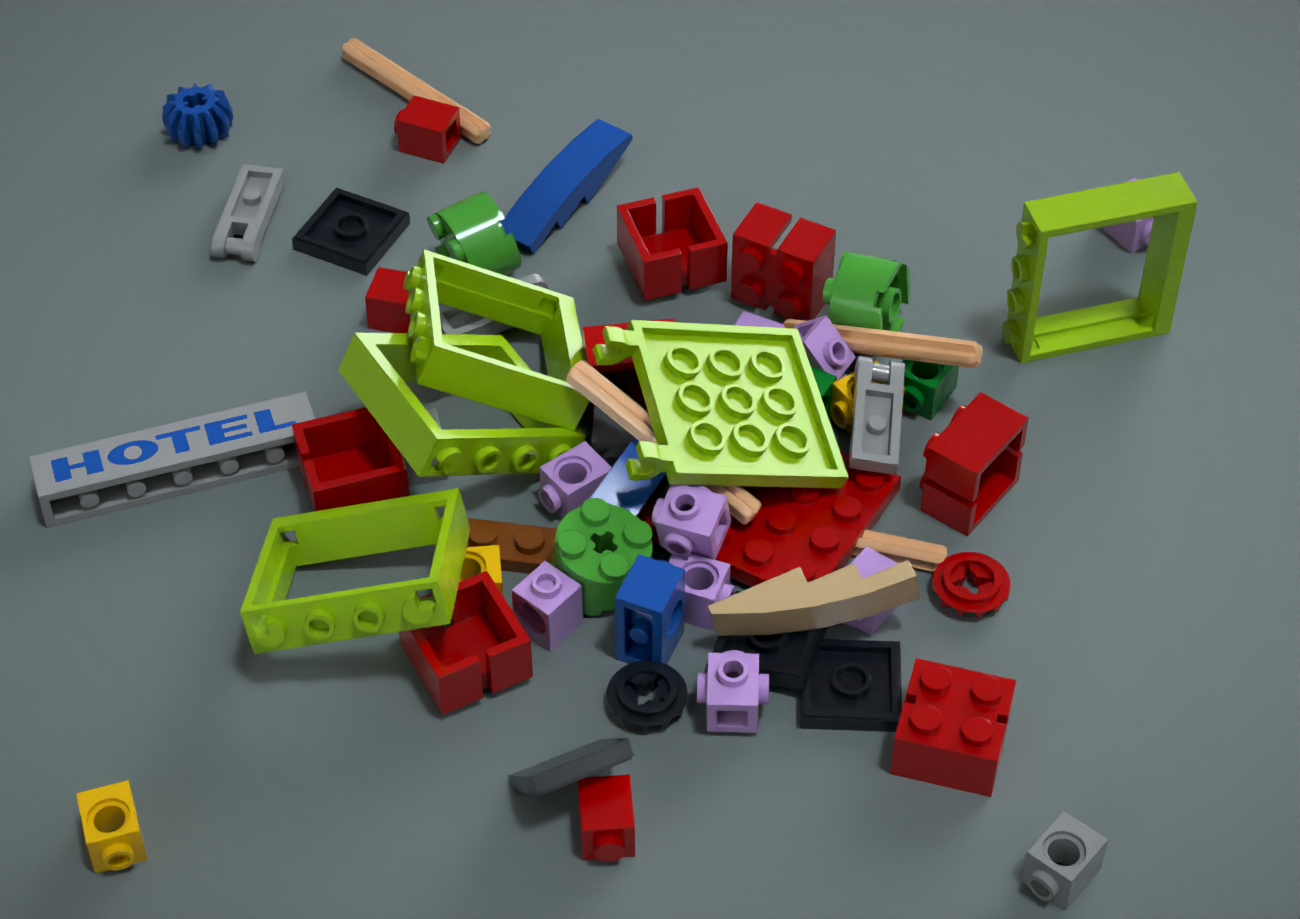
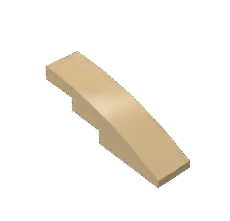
M909 560L864 579L861 578L853 563L811 582H807L801 567H798L708 605L718 636L772 635L819 629L873 616L920 599L917 575Z

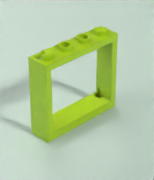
M1180 172L1024 202L1022 219L1016 226L1017 253L1011 260L1012 288L1008 289L1006 294L1008 305L1007 321H1004L1002 324L1005 344H1011L1020 363L1170 333L1198 203ZM1154 217L1138 297L1036 318L1050 237Z
M424 249L417 266L413 265L411 271L407 270L403 284L404 290L408 291L405 311L407 314H410L411 318L408 328V338L413 339L410 362L415 364L417 384L575 431L589 400L566 381L570 369L580 360L586 361L574 298ZM438 303L541 335L548 376L444 344Z
M354 333L338 368L340 374L419 477L540 473V466L583 443L586 437L578 426L575 431H570L515 413L513 415L524 428L441 429L405 383L417 382L415 364L410 362L413 339L408 338V333ZM442 334L444 344L531 370L502 335ZM434 458L438 460L437 465H431Z
M459 488L273 518L240 610V615L254 654L450 624L471 530ZM445 506L444 515L440 517L437 507ZM295 531L297 540L290 541L289 537H286L285 532ZM437 544L429 577L286 600L296 566ZM432 589L431 597L419 598L418 591Z

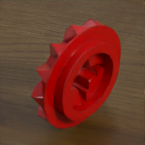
M977 552L956 553L946 557L934 570L933 594L938 595L942 608H954L959 617L968 612L974 613L980 619L987 611L998 613L1002 603L1008 601L1011 587L1009 574L997 560L988 555ZM965 576H968L969 581H972L974 587L979 588L977 594L970 593L967 587H963Z

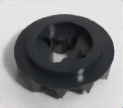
M650 660L637 661L622 667L613 675L607 687V699L611 715L620 717L625 728L631 724L639 725L645 733L650 726L660 725L666 729L670 720L675 717L681 718L688 698L687 685L680 673L667 664ZM656 689V702L648 700L645 704L639 705L638 694L646 696Z

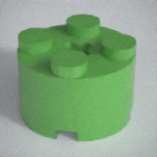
M482 191L478 194H473L427 217V222L433 235L441 243V245L435 247L437 254L505 276L521 267L520 253L511 232L506 235L500 223L505 218L488 193Z
M845 251L841 256L836 278L829 277L823 289V303L830 305L828 318L831 323L901 332L905 318L897 316L901 303L908 304L910 271L908 266L896 260Z
M600 498L585 500L582 506L570 511L561 520L556 530L550 564L582 585L583 614L601 616L602 611L615 609V596L637 556L640 554L651 558L653 547L652 529L649 524L640 520L630 511L608 504Z

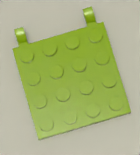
M631 320L626 330L605 326L602 333L606 345L596 344L593 348L596 364L613 365L627 357H632L657 440V444L648 441L638 442L636 451L639 459H628L625 464L629 480H647L664 472L667 474L669 484L842 488L849 478L798 329Z

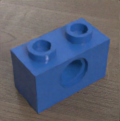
M640 554L637 556L615 596L616 660L628 664L646 660L668 664L684 633L685 569L674 566L664 560H655Z

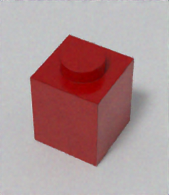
M414 95L405 109H401L397 113L394 121V132L398 134L399 152L444 164L461 140L459 107Z
M378 267L365 296L369 329L391 333H408L411 318L410 314H407L405 311L408 291L403 288L407 272Z
M630 774L586 777L579 780L578 800L583 860L612 862L625 857H635V821Z

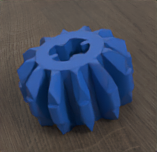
M194 83L193 87L188 89L179 87L178 94L167 95V103L162 106L163 125L166 126L171 142H181L184 149L197 145L201 150L202 146L208 143L217 146L219 138L229 137V129L233 126L232 120L234 119L232 107L229 105L224 90H214L212 84L198 87Z

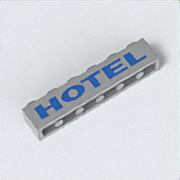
M306 391L30 456L32 473L46 527L50 528L299 467L291 424L315 419Z

